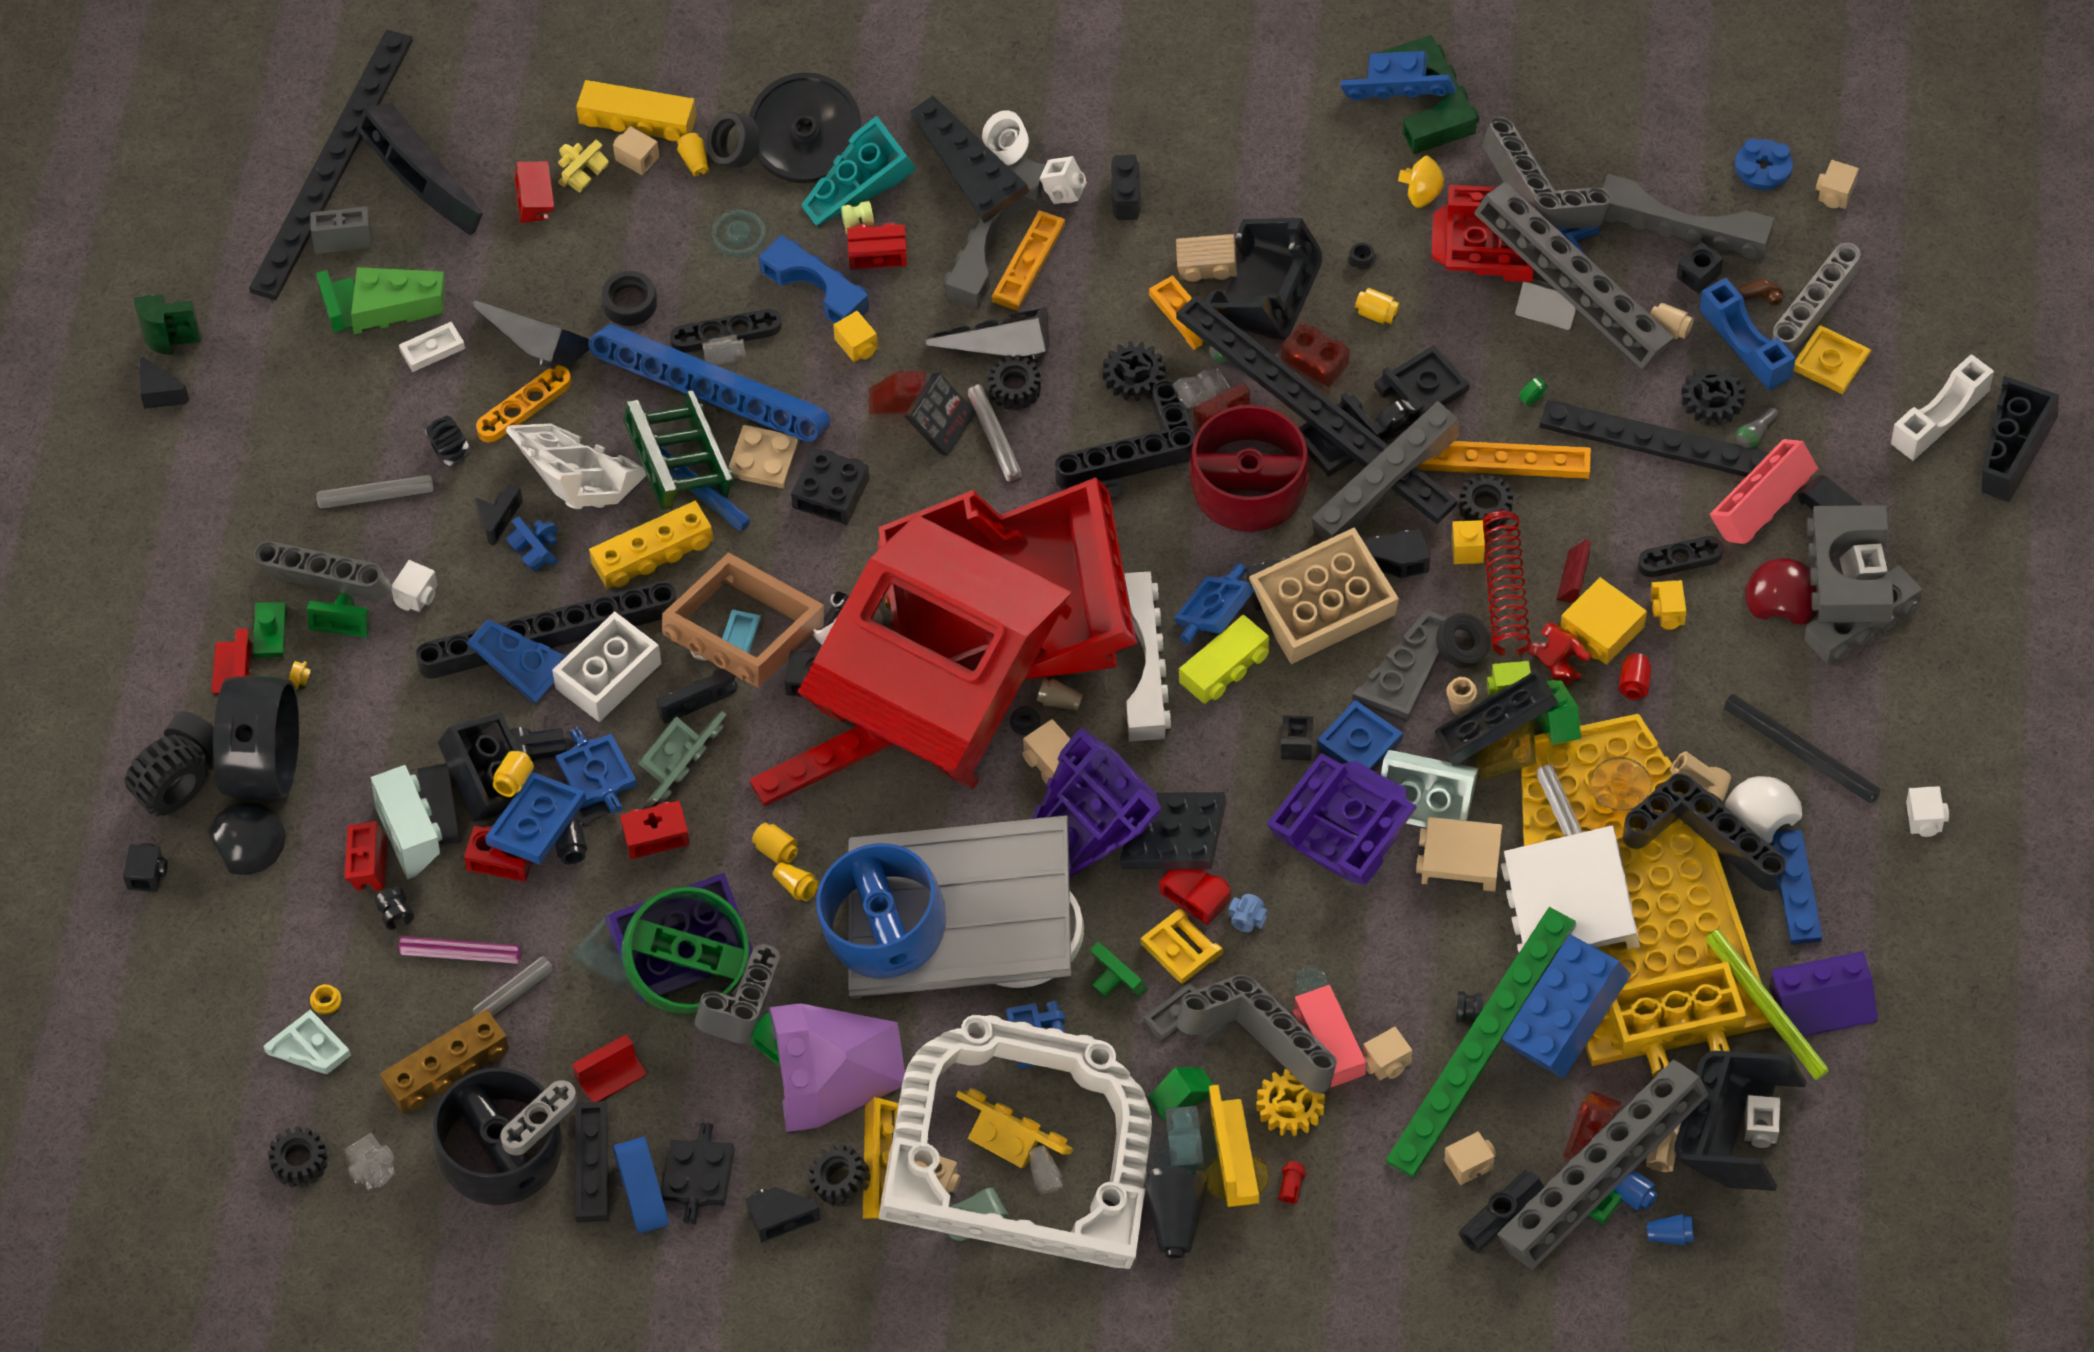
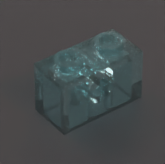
M1197 1106L1165 1109L1170 1167L1186 1168V1173L1190 1175H1195V1169L1204 1172Z

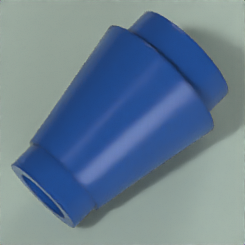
M1683 1213L1647 1222L1648 1241L1685 1246L1686 1242H1694L1693 1217H1685Z

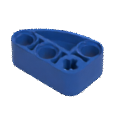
M645 1137L613 1145L614 1156L638 1234L669 1226L666 1209Z

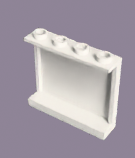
M1613 825L1504 851L1506 863L1501 864L1505 882L1510 881L1512 888L1511 890H1506L1510 908H1516L1517 916L1512 917L1515 934H1521L1522 943L1517 944L1518 952L1521 951L1548 907L1575 920L1576 927L1571 935L1595 948L1626 941L1628 950L1640 947L1621 854Z

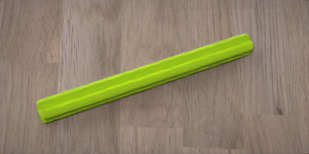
M1715 930L1706 937L1707 943L1723 963H1729L1732 975L1815 1080H1819L1828 1073L1827 1066L1721 931Z

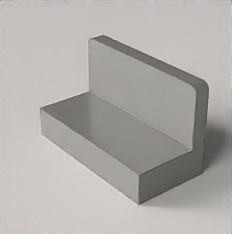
M1533 279V282L1523 281L1515 314L1566 330L1571 329L1576 308L1549 283Z

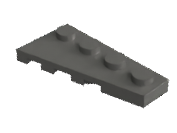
M1426 610L1404 634L1403 640L1397 647H1393L1389 651L1382 664L1368 675L1367 681L1352 693V700L1409 720L1441 654L1437 647L1436 634L1441 623L1448 617Z

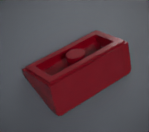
M1584 540L1568 551L1557 600L1574 603L1580 597L1590 557V540Z

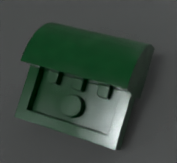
M163 294L134 297V306L142 335L150 349L157 353L170 355L173 354L172 345L201 342V332L193 301H176L165 304Z

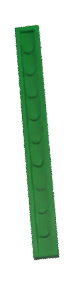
M1548 907L1386 1159L1387 1164L1412 1178L1415 1177L1503 1041L1502 1037L1569 934L1575 929V920Z

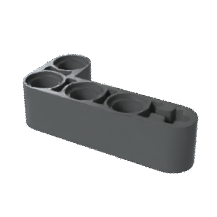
M765 944L758 945L753 949L735 998L713 991L704 993L701 996L696 1013L695 1026L704 1033L734 1043L742 1044L749 1042L774 980L780 959L778 950Z

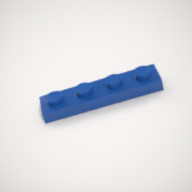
M1802 830L1775 832L1771 842L1772 847L1786 861L1780 891L1790 944L1822 941V933Z

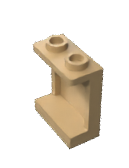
M1428 817L1427 829L1421 828L1419 847H1425L1424 855H1418L1416 873L1422 874L1421 884H1428V878L1433 877L1484 883L1483 890L1495 891L1502 824Z

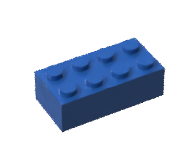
M1569 934L1502 1037V1040L1513 1051L1564 1079L1632 974L1617 959Z

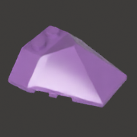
M801 1003L769 1007L773 1039H777L785 1095L782 1104L787 1133L819 1128L866 1105L874 1097L880 1098L902 1087L905 1068L898 1022Z

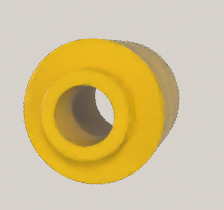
M1368 288L1366 292L1361 291L1359 293L1355 307L1359 309L1358 315L1383 325L1385 322L1392 325L1394 321L1393 316L1397 315L1400 303L1394 301L1395 298Z
M521 751L509 752L494 774L493 787L495 790L507 797H512L515 793L520 792L534 770L531 758Z
M765 822L753 834L752 843L756 845V849L777 864L781 862L790 863L798 854V841L775 824L769 825Z

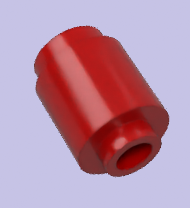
M1642 654L1628 655L1621 666L1618 689L1622 695L1630 700H1638L1649 693L1652 666L1649 663V659Z

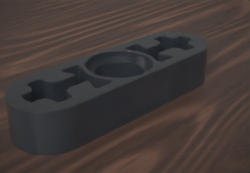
M1704 536L1646 549L1639 556L1638 569L1646 577H1658L1712 565L1720 561L1723 545L1716 537ZM1709 546L1711 550H1714V554L1709 555L1708 551H1704V547ZM1694 548L1695 554L1698 553V557L1696 559L1694 558ZM1681 552L1686 554L1689 559L1686 562L1679 563L1672 558V555ZM1664 555H1667L1668 565L1665 564L1666 560H1663ZM1647 559L1657 562L1656 567H1651L1650 564H1647Z

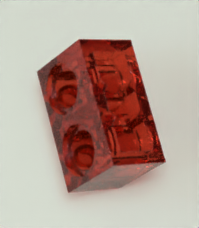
M1303 322L1295 328L1281 345L1282 361L1327 387H1330L1349 365L1350 349L1345 344L1329 338L1318 328L1310 327Z

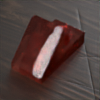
M1242 383L1194 407L1195 425L1202 427L1208 419L1225 409L1250 405L1249 388L1245 383Z

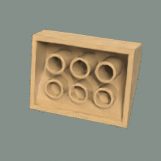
M1355 528L1249 577L1273 634L1291 664L1393 617L1397 611L1399 598Z

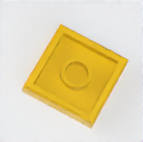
M1819 325L1796 358L1793 371L1843 395L1869 357L1871 349Z

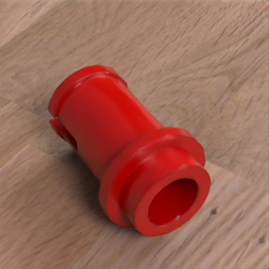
M1290 1161L1282 1167L1283 1179L1278 1195L1279 1201L1283 1200V1202L1291 1204L1298 1203L1301 1182L1306 1177L1305 1167L1301 1163Z

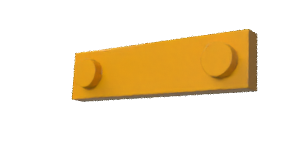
M1040 210L1038 211L992 295L993 303L1019 311L1064 229L1065 219Z

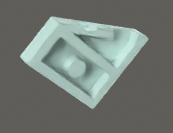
M311 1009L263 1046L265 1052L270 1056L326 1075L351 1056L350 1050Z

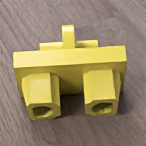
M595 140L580 155L579 153L583 150L580 144L577 143L574 147L564 144L559 149L562 158L558 161V164L563 168L567 164L569 166L562 172V178L558 181V184L563 187L569 184L573 189L581 192L592 180L582 171L586 166L597 176L608 166L609 161L600 152L602 144Z

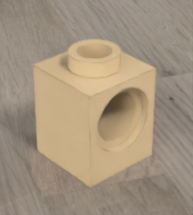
M1478 1131L1446 1147L1444 1161L1458 1183L1462 1185L1476 1178L1478 1173L1483 1175L1493 1170L1496 1152L1492 1143L1489 1140H1484Z

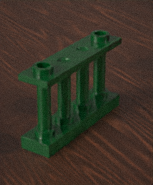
M693 390L687 392L684 407L647 413L642 410L638 400L627 402L623 422L661 510L673 508L675 495H678V492L716 485L719 493L728 498L730 486L734 483L733 472L730 468H727L705 419L703 404L697 400ZM688 418L692 429L656 435V433H652L649 425ZM697 440L702 452L667 458L661 454L659 447ZM707 463L711 474L676 480L671 477L669 469Z

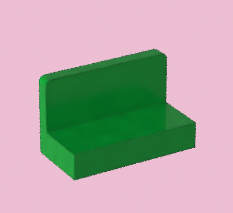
M327 270L317 272L319 289L333 332L353 327L351 318L355 287L353 279L347 278L331 283Z

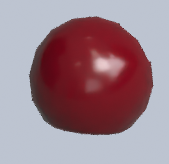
M1790 558L1772 559L1760 565L1749 577L1745 587V599L1752 615L1756 618L1768 620L1772 616H1783L1788 618L1793 624L1804 625L1818 613V610H1812V592H1816V585H1810V567L1802 562Z

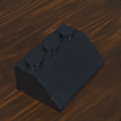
M502 712L449 726L437 743L473 821H480L503 813L514 796L507 797L498 793L493 787V777L506 755L511 751L517 752L520 750Z

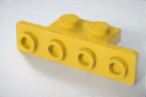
M970 1088L969 1091L958 1090L957 1098L981 1110L968 1137L972 1142L1020 1168L1026 1166L1038 1142L1063 1155H1070L1073 1148L1066 1145L1068 1140L1055 1132H1050L1048 1135L1040 1131L1041 1125L1027 1117H1023L1022 1120L1012 1115L1014 1110L998 1102L995 1106L985 1101L987 1096L976 1089Z

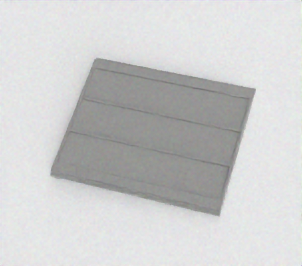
M1068 816L849 838V851L869 844L887 843L902 846L917 854L934 874L946 909V927L943 939L934 954L924 964L909 973L892 978L866 977L848 969V990L851 1000L861 999L863 996L1072 976ZM887 877L907 934L924 916L930 901L931 891L922 884L908 878ZM855 889L849 894L848 942L859 945H877L859 892ZM881 909L877 913H881L886 909Z

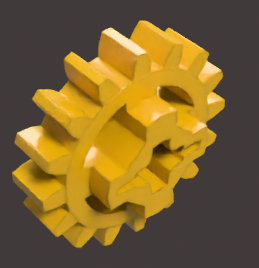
M1284 1069V1076L1281 1077L1276 1072L1272 1073V1082L1264 1079L1262 1081V1089L1257 1091L1258 1101H1256V1110L1260 1112V1121L1266 1122L1269 1120L1268 1129L1272 1131L1279 1127L1280 1135L1282 1136L1286 1133V1130H1291L1293 1137L1297 1136V1129L1300 1128L1305 1133H1308L1309 1123L1317 1126L1319 1124V1116L1324 1114L1323 1104H1325V1095L1307 1089L1296 1077L1290 1075L1287 1069ZM1274 1093H1276L1277 1097L1273 1098L1272 1103L1270 1104V1098ZM1309 1102H1312L1310 1109L1307 1112H1305V1106L1309 1105Z

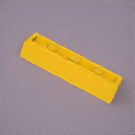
M877 1097L872 1098L865 1105L864 1161L870 1169L867 1172L871 1177L870 1181H865L869 1185L867 1191L863 1189V1219L879 1218L889 1152L892 1146V1133L895 1129L899 1103ZM892 1110H894V1127L892 1125Z

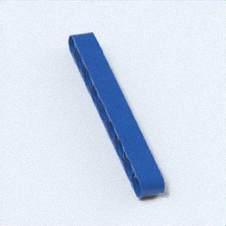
M606 325L590 337L588 341L590 352L599 359L686 394L688 391L693 390L698 399L800 440L813 441L830 426V416L821 407L619 326Z

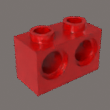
M474 826L464 855L467 871L526 882L532 862L518 856L511 857L512 854L487 845L485 837L492 826ZM486 847H490V848H491V849L488 850V851H481L483 848H486Z

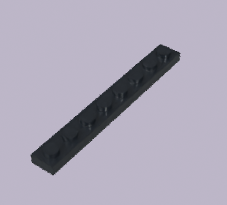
M1547 400L1540 421V428L1745 477L1770 453Z

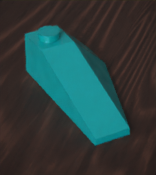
M877 116L852 135L849 139L850 144L841 156L838 155L835 158L831 170L824 178L818 181L801 206L816 226L840 215L841 206H857L860 202H864L897 185L917 169Z

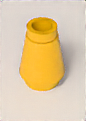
M689 133L680 137L677 141V151L693 176H699V172L703 174L708 173L709 168L703 139L697 133Z
M785 862L779 863L773 871V877L796 900L809 901L818 890L819 883L815 879V875Z

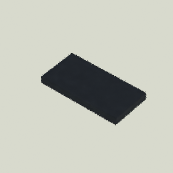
M1537 669L1435 730V733L1449 761L1455 766L1559 703L1540 669Z

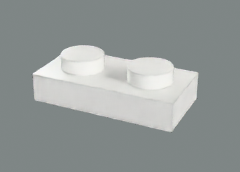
M452 322L399 344L400 352L412 372L465 349L464 342Z

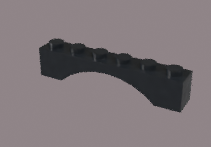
M1421 529L1402 530L1397 534L1384 537L1375 536L1363 541L1383 573L1404 578L1429 572L1430 555ZM1292 556L1268 563L1259 562L1247 567V582L1252 586L1249 580L1251 575ZM1254 591L1251 594L1256 611L1262 610L1260 602Z

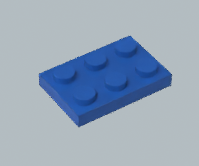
M532 772L521 791L517 792L486 835L487 845L540 865L586 801L585 791Z

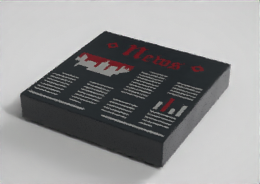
M937 372L931 375L904 417L939 454L947 455L976 411Z

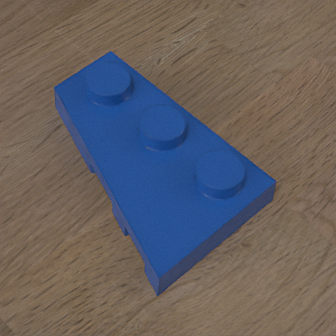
M490 620L485 621L467 642L474 651L533 703H536L553 684L552 670L568 656L554 651L542 643H536L525 638L522 634Z

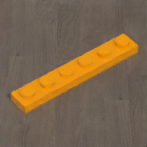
M1454 441L1440 455L1424 461L1416 466V468L1423 471L1589 479L1591 448Z

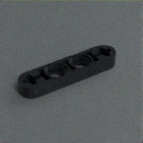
M763 309L680 325L671 331L670 343L672 348L687 353L770 337L780 332L782 328L781 316L776 310ZM770 319L772 326H767L765 320ZM752 321H756L757 329L753 330ZM739 324L748 327L744 333H735L732 329ZM709 330H716L720 333L714 339H708L704 336ZM695 332L699 333L698 341H696ZM685 335L687 342L681 343L679 336Z

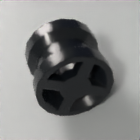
M1458 991L1456 1022L1463 1023L1465 1020L1475 1022L1482 1011L1483 993L1477 992L1475 995H1467L1465 991Z

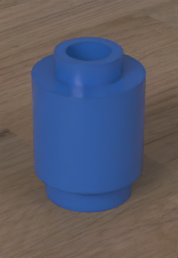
M1635 1170L1613 1190L1622 1196V1201L1637 1211H1640L1642 1207L1649 1209L1658 1195L1654 1192L1656 1184Z

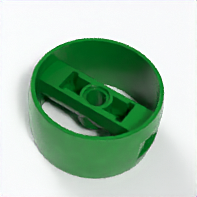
M697 887L671 888L649 898L631 918L622 942L623 967L634 990L652 1006L674 1014L697 1013L699 1003L682 1004L672 1002L660 997L647 987L635 968L632 951L674 963L679 967H688L732 980L727 989L722 992V994L729 996L742 980L749 960L748 934L737 911L719 895ZM674 898L696 899L711 905L728 920L735 933L738 948L639 918L649 908L662 901ZM680 943H688L693 947L694 953L691 958H682L678 954L677 947Z

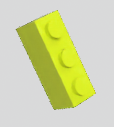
M1243 614L1179 668V683L1204 705L1211 699H1219L1229 683L1233 680L1235 682L1240 681L1247 673L1248 667L1254 662L1256 664L1261 663L1269 653V636Z

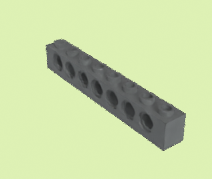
M1506 181L1486 194L1474 214L1643 370L1663 354L1674 337Z
M1673 1059L1511 1221L1505 1224L1497 1235L1506 1251L1533 1270L1709 1095L1700 1076Z

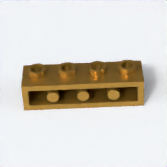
M485 1009L381 1072L382 1085L402 1114L408 1110L416 1111L425 1104L426 1099L434 1094H444L457 1080L470 1073L479 1071L480 1066L489 1061L496 1062L503 1058L509 1049L507 1036L489 1011Z

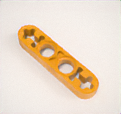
M559 365L555 367V370L547 369L487 412L476 423L478 437L484 442H495L507 434V426L520 425L559 397L571 386L569 370ZM555 376H556L557 378L563 377V382H561V383H560L559 381H554V382H553V377H555ZM533 392L543 394V397L538 401L528 399L529 394ZM511 408L521 411L518 416L513 418L507 417L505 412ZM486 425H488L489 427L494 426L495 431L492 432L489 429L485 431L484 427Z

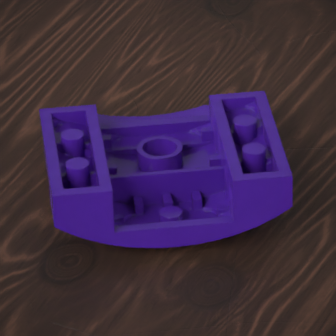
M1321 753L1268 821L1267 825L1271 832L1279 839L1325 869L1352 882L1367 885L1383 864L1382 857L1400 835L1399 831L1417 807L1407 800V792L1404 786L1381 776L1358 761L1340 764Z

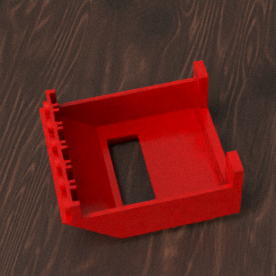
M915 515L869 559L815 657L810 670L807 672V676L801 683L798 693L824 714L842 723L848 720L934 764L947 777L973 790L979 782V779L973 773L1057 618L1060 616L1065 620L1068 619L1072 609L1066 602L1072 592L919 515ZM891 584H895L994 634L974 671L872 620Z

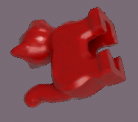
M1547 623L1540 633L1548 637V644L1543 642L1540 645L1538 642H1535L1527 653L1530 656L1538 657L1541 663L1551 670L1552 680L1562 681L1564 685L1571 684L1575 679H1581L1582 676L1572 665L1566 663L1567 660L1575 653L1579 659L1589 661L1591 654L1585 651L1575 635L1564 631L1557 624Z

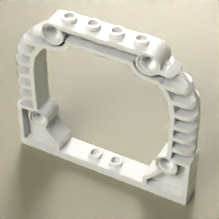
M993 1015L969 1016L963 1021L961 1029L958 1028L944 1032L941 1036L924 1044L908 1064L902 1082L878 1219L1109 1267L1130 1269L1136 1257L1145 1188L1143 1187L1152 1128L1151 1110L1142 1087L1130 1076V1072L1122 1064L1115 1061L1116 1053L1113 1047L1104 1041L1095 1040L1088 1035L1076 1036L1063 1033L1055 1028L1043 1029L1033 1027L1027 1022L1014 1023L1005 1021ZM969 1033L978 1035L980 1039L972 1038ZM995 1056L1071 1072L1074 1080L1081 1087L1103 1093L1107 1097L1115 1113L1117 1132L1110 1182H1106L1098 1188L1090 1206L1091 1213L1076 1221L1071 1232L1038 1226L1028 1220L1014 1221L1004 1219L1001 1215L995 1213L985 1215L949 1207L950 1195L935 1175L940 1161L939 1153L932 1145L927 1144L936 1082L938 1077L952 1064L980 1065ZM1092 1059L1100 1060L1103 1065L1094 1063ZM915 1162H924L928 1167H920ZM1103 1200H1109L1115 1206H1108Z

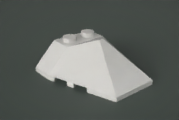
M553 424L507 426L506 432L555 495L565 500V504L571 508L582 509L583 506L602 508L604 505L618 504L646 476L644 468L622 455L618 457L604 454L605 448L598 444L595 445L594 449L580 444L582 437Z

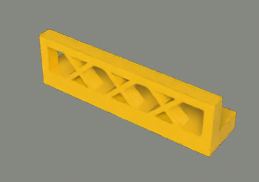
M1219 1085L1209 1086L1211 1118L1227 1206L1258 1204L1259 1192L1241 1099L1221 1101Z

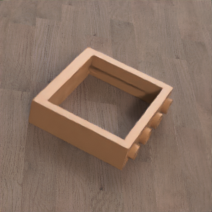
M729 552L662 613V635L757 688L789 659L790 651H798L813 636L812 634L815 633L814 629L818 631L824 626V605ZM725 583L795 620L757 658L687 620Z

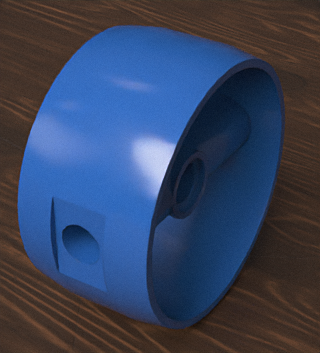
M877 843L851 850L831 865L823 876L818 888L816 900L818 921L828 946L842 964L857 974L871 978H892L909 973L924 964L934 954L943 939L946 927V909L941 890L927 864L917 854L907 848L894 844ZM887 877L908 878L922 884L931 891L930 901L924 916L907 934ZM855 889L859 892L877 945L854 944L840 938L833 932L834 919L840 905ZM881 909H886L881 913H877Z

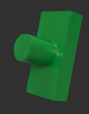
M339 594L335 604L309 601L307 606L309 630L367 638L370 628L368 608L353 606L354 599L347 594Z
M285 602L255 603L254 658L284 657Z
M1097 942L1090 949L1094 958L1106 968L1092 984L1094 989L1103 997H1106L1120 981L1138 997L1148 990L1143 981L1100 942Z

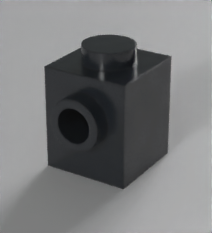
M142 843L140 845L129 844L123 873L127 890L158 892L160 877L166 876L168 868L167 859L163 858L160 846L150 843Z

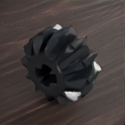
M448 415L442 418L439 417L425 427L426 438L430 442V446L445 466L456 465L470 455L469 444L452 417Z

